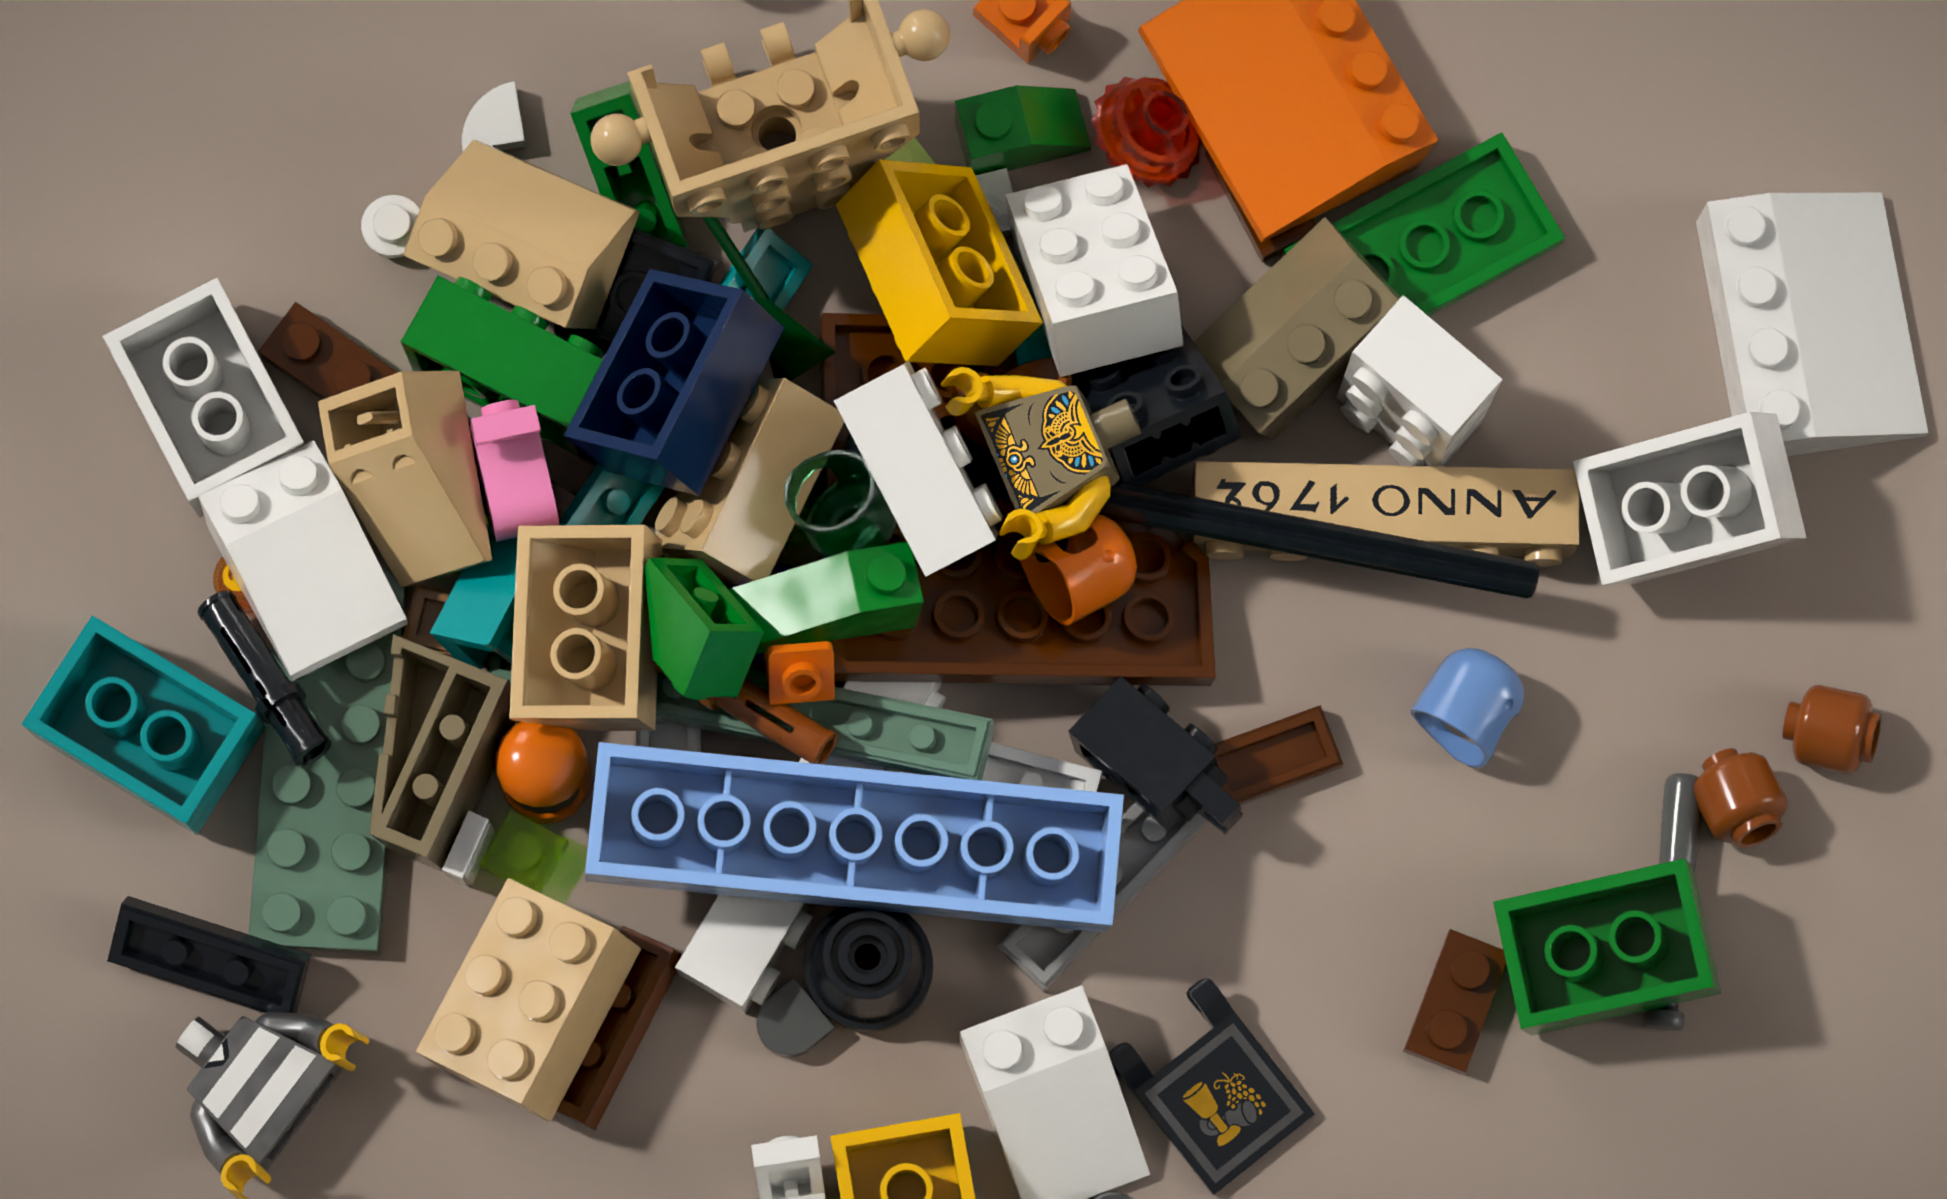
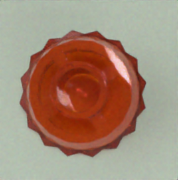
M1146 76L1138 79L1123 77L1119 83L1106 85L1104 95L1094 101L1097 112L1090 122L1097 131L1095 145L1105 151L1108 165L1117 167L1128 164L1133 180L1139 179L1148 188L1158 183L1171 187L1178 178H1188L1192 166L1200 163L1199 149L1203 142L1189 120L1188 110L1184 102L1174 94L1167 81L1159 78H1147Z

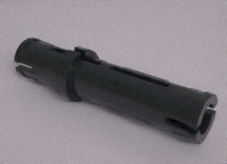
M223 590L210 596L198 608V616L211 631L231 665L235 668L256 700L255 711L261 721L273 726L297 766L300 764L306 766L320 759L331 748L332 742L325 735L304 703L307 696L300 684L295 681L290 682L265 641L243 611L233 591L227 592V590Z

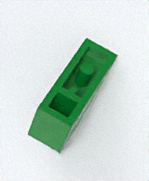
M629 81L577 98L570 114L599 193L640 211L635 227L690 248L681 217H676L650 142L642 145L641 151L633 161L622 166H612L602 162L592 150L591 132L601 118L610 114H623L633 120L641 118Z
M907 542L846 551L728 589L764 631L755 654L767 652V649L772 645L831 642L833 640L914 628L924 603L913 552Z

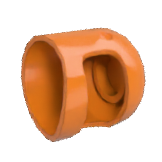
M1100 514L1096 516L1085 532L1068 537L1065 551L1054 542L1049 544L1037 542L1031 555L1026 559L1019 560L1033 592L1052 618L1064 625H1071L1123 596L1133 585L1137 571L1135 552L1126 533L1113 520ZM1035 552L1043 555L1049 561L1045 563L1038 561Z
M518 722L503 735L495 753L496 777L508 805L523 819L538 824L558 823L573 815L584 803L592 784L591 763L584 743L573 728ZM580 788V792L573 803L556 813L538 814L523 809L514 801L516 800L531 807L554 806L569 799Z

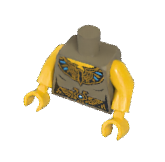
M959 367L952 370L940 384L942 387L957 386L965 393L966 397L952 398L945 406L951 415L960 416L965 414L976 402L981 408H984L975 412V415L1015 510L1008 514L998 534L1004 536L1009 532H1018L1025 537L1015 544L1011 552L1018 560L1029 557L1037 542L1049 544L1083 533L1089 528L1109 499L1111 486L1120 479L1108 449L1142 434L1138 421L1126 398L1092 413L1086 398L1077 386H1067L1060 380L1020 375L982 376L980 378L974 370L967 367Z

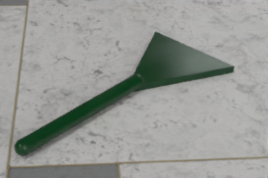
M702 217L753 295L754 300L785 327L769 357L774 378H786L792 381L835 354L834 350L770 301L765 290L717 217Z

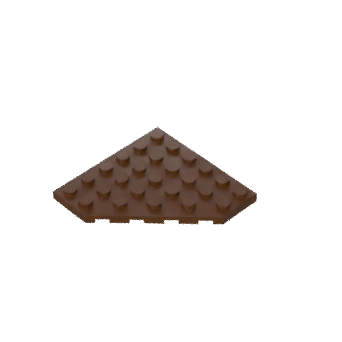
M822 313L819 321V339L836 352L820 363L821 400L837 408L834 400L906 363L895 343L894 335L884 314ZM910 362L915 372L926 367L943 399V402L934 407V410L944 429L947 430L956 425L971 454L993 458L990 450L975 445L962 433L953 415L947 411L945 406L951 400L955 386L942 387L940 384L952 370L959 367H967L976 373L984 372L991 376L1004 375L1008 371L1001 365L984 366ZM845 422L823 465L826 558L846 551L907 542L872 474L848 469L844 466L843 453L846 439L850 433ZM994 497L1003 514L1002 521L995 524L999 532L1008 514L1015 510L1011 500ZM1111 519L1126 533L1134 549L1137 564L1134 583L1116 601L1071 625H1064L1052 618L1033 592L1019 560L1011 554L1015 544L1025 538L1018 532H1009L1004 536L998 534L994 542L926 577L914 556L924 600L914 628L831 641L834 651V681L1112 685L1122 676L1131 685L1211 686L1216 678L1209 557L1191 540L1186 543L1174 531ZM1068 538L1055 541L1054 543L1065 551ZM1035 552L1038 561L1043 563L1049 561L1043 555Z

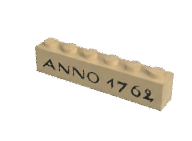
M1195 461L1192 474L1193 497L1501 556L1524 557V560L1535 562L1539 567L1561 565L1563 557L1571 558L1579 546V486L1575 469ZM1191 536V541L1199 549L1206 550V555L1211 559H1240L1244 557V550L1269 551V558L1278 561H1300L1308 558L1307 556L1208 537Z

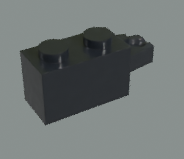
M1120 676L1068 731L1075 752L1093 768L1101 770L1102 775L1168 832L1182 818L1190 822L1198 813L1226 835L1242 818L1243 813L1240 812V804L1221 788L1228 781V777L1219 769L1216 755H1214L1218 750L1217 746L1195 725L1189 723L1183 729L1167 715L1170 707L1152 688L1146 684H1141L1136 689Z

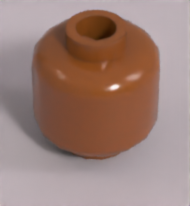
M1814 685L1805 693L1801 703L1792 701L1789 703L1784 719L1782 737L1783 739L1793 741V753L1798 763L1833 772L1852 774L1858 770L1862 761L1872 763L1879 741L1882 714L1873 712L1871 700L1864 694L1823 685Z
M1729 748L1713 754L1702 764L1704 772L1695 781L1694 793L1700 812L1716 840L1725 843H1735L1738 848H1747L1769 839L1780 830L1782 826L1780 819L1787 810L1788 801L1767 759L1763 755L1753 752L1738 754L1736 749Z

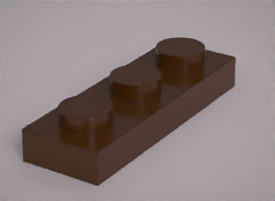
M622 926L620 932L639 946L641 951L556 1111L593 1130H596L677 973L675 966L682 956L674 948L625 926Z

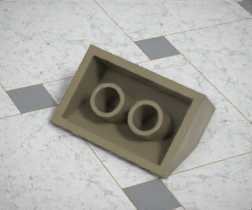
M1324 217L1204 331L1194 343L1226 389L1230 402L1259 434L1274 440L1346 372L1354 349L1401 297L1339 230Z

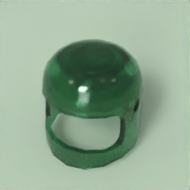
M834 450L822 452L805 459L790 472L784 485V503L792 519L799 528L806 532L813 548L825 558L846 551L888 545L896 528V520L864 458L856 452ZM820 468H829L834 472L838 480L815 500L806 522H804L796 512V497L801 485L813 471Z

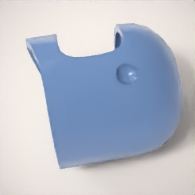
M1477 648L1460 649L1446 656L1438 666L1410 710L1411 716L1454 759L1468 767L1480 769L1487 765L1496 751L1497 743L1510 720L1514 716L1519 715L1524 702L1523 683L1515 670L1499 657ZM1444 722L1464 734L1475 744L1452 733L1446 728Z

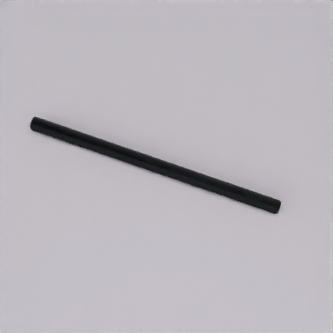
M849 433L843 453L844 466L848 469L871 473L852 435ZM971 454L973 457L972 462L964 467L975 488L986 483L994 497L1011 500L994 458ZM1120 482L1111 486L1110 497L1098 513L1114 520L1526 599L1531 598L1535 593L1539 578V565L1532 561Z

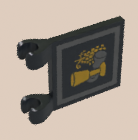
M1205 978L1191 986L1186 995L1212 1029L1153 1075L1139 1054L1127 1042L1118 1044L1108 1054L1117 1076L1135 1095L1211 1194L1215 1195L1315 1113L1237 1016L1214 982Z

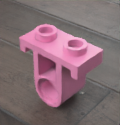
M505 400L482 407V416L471 418L470 434L495 542L517 538L518 526L559 525L554 493L539 434L541 428L535 405L520 408L518 400Z

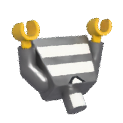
M267 1012L256 1021L242 1016L226 1036L201 1017H197L188 1025L178 1039L175 1048L201 1067L187 1088V1091L195 1099L191 1107L190 1118L204 1156L219 1172L223 1186L237 1199H248L243 1194V1189L246 1182L255 1176H258L266 1184L270 1183L271 1176L265 1169H269L342 1072L341 1068L351 1072L355 1070L356 1065L346 1060V1051L356 1041L368 1045L369 1038L346 1024H332L312 1014Z

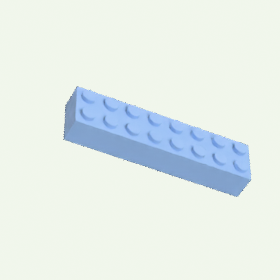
M599 742L585 882L1105 933L1113 925L1124 795Z

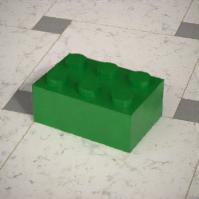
M437 275L400 341L412 370L460 371L464 399L480 407L505 400H518L520 408L535 405L541 432H539L540 438L579 457L580 449L564 437V434L603 360L604 351L577 335H571L568 341H565L546 331L548 323L537 314L523 307L514 306L512 312H509L489 302L492 297L491 293L469 279L458 277L454 284Z
M1685 858L1493 902L1520 1029L1530 1036L1722 994L1694 870Z

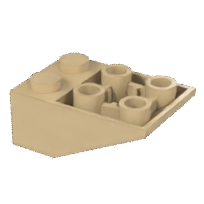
M401 371L318 401L328 464L400 587H409L492 561L460 371Z

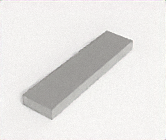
M1136 803L1122 815L1113 919L1206 824L1207 820L1198 813L1190 822L1182 818L1168 832ZM1017 924L997 945V948L1044 992L1101 932Z

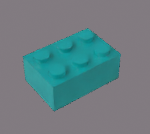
M93 615L21 724L38 740L195 835L199 834L265 730V724L256 713Z

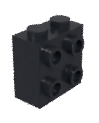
M1182 324L1183 346L1071 374V386L1079 388L1086 398L1092 413L1126 398L1138 421L1142 434L1108 449L1118 471L1120 483L1139 486L1143 483L1154 481L1171 470L1202 456L1213 454L1218 449L1242 438L1226 389Z

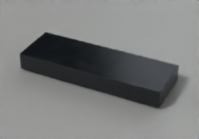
M127 896L120 906L107 961L266 1013H297L312 955Z

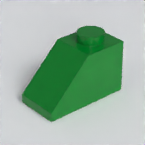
M1015 85L955 100V125L966 166L972 167L975 176L1007 168V171L1091 151V143L1076 89Z
M649 557L644 570L653 660L670 679L674 689L682 694L683 697L694 700H705L708 697H738L764 631L703 559Z

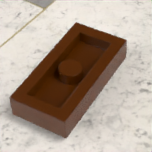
M1452 929L1447 932L1402 1052L1461 1075L1466 1073L1506 966L1503 949Z

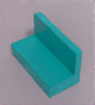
M488 524L486 525L492 561L462 570L430 631V634L455 659L479 669L482 668L489 653L497 649L514 616L517 538L495 542L491 525Z

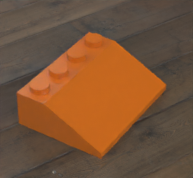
M1182 0L1144 23L1138 29V33L1261 243L1416 170L1439 141L1356 0Z

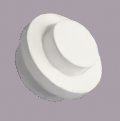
M386 195L373 201L365 210L361 221L362 235L369 248L383 257H403L420 210L419 207L410 199L400 195Z

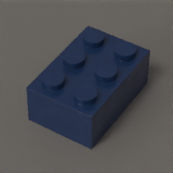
M649 269L564 437L607 472L699 496L785 327L743 289Z

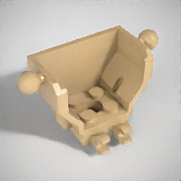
M848 0L849 17L815 43L814 53L799 58L795 57L784 22L761 29L760 33L763 39L761 42L770 68L736 78L724 42L700 50L711 88L697 92L695 85L656 83L652 64L627 72L641 118L633 120L623 114H610L601 118L591 132L592 150L602 162L612 166H622L633 161L641 151L642 145L650 142L676 217L728 218L731 224L741 223L743 232H747L756 228L766 230L781 226L789 222L794 215L817 207L819 209L836 207L835 204L879 159L885 160L920 134L919 110L899 57L908 55L919 61H929L939 57L949 44V26L939 13L930 9H918L909 13L903 19L899 30L890 33L878 0ZM773 132H786L795 139L794 142L771 150H767L761 145L765 137Z

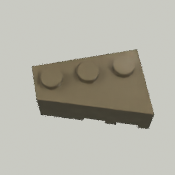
M393 634L391 655L394 656L390 694H386L384 714L387 716L383 754L379 753L369 834L389 850L442 871L468 811L474 813L495 767V753L499 742L515 723V721L509 718L511 683L507 679Z

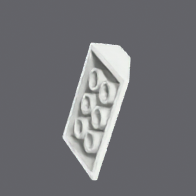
M1882 192L1765 193L1707 202L1696 221L1732 417L1747 412L1777 413L1787 456L1927 436L1928 428Z

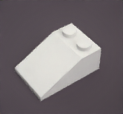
M315 441L309 442L198 496L214 542L292 681L408 625L407 618L341 486Z
M1082 985L960 1031L959 1040L1020 1199H1090L1150 1176L1106 1045Z

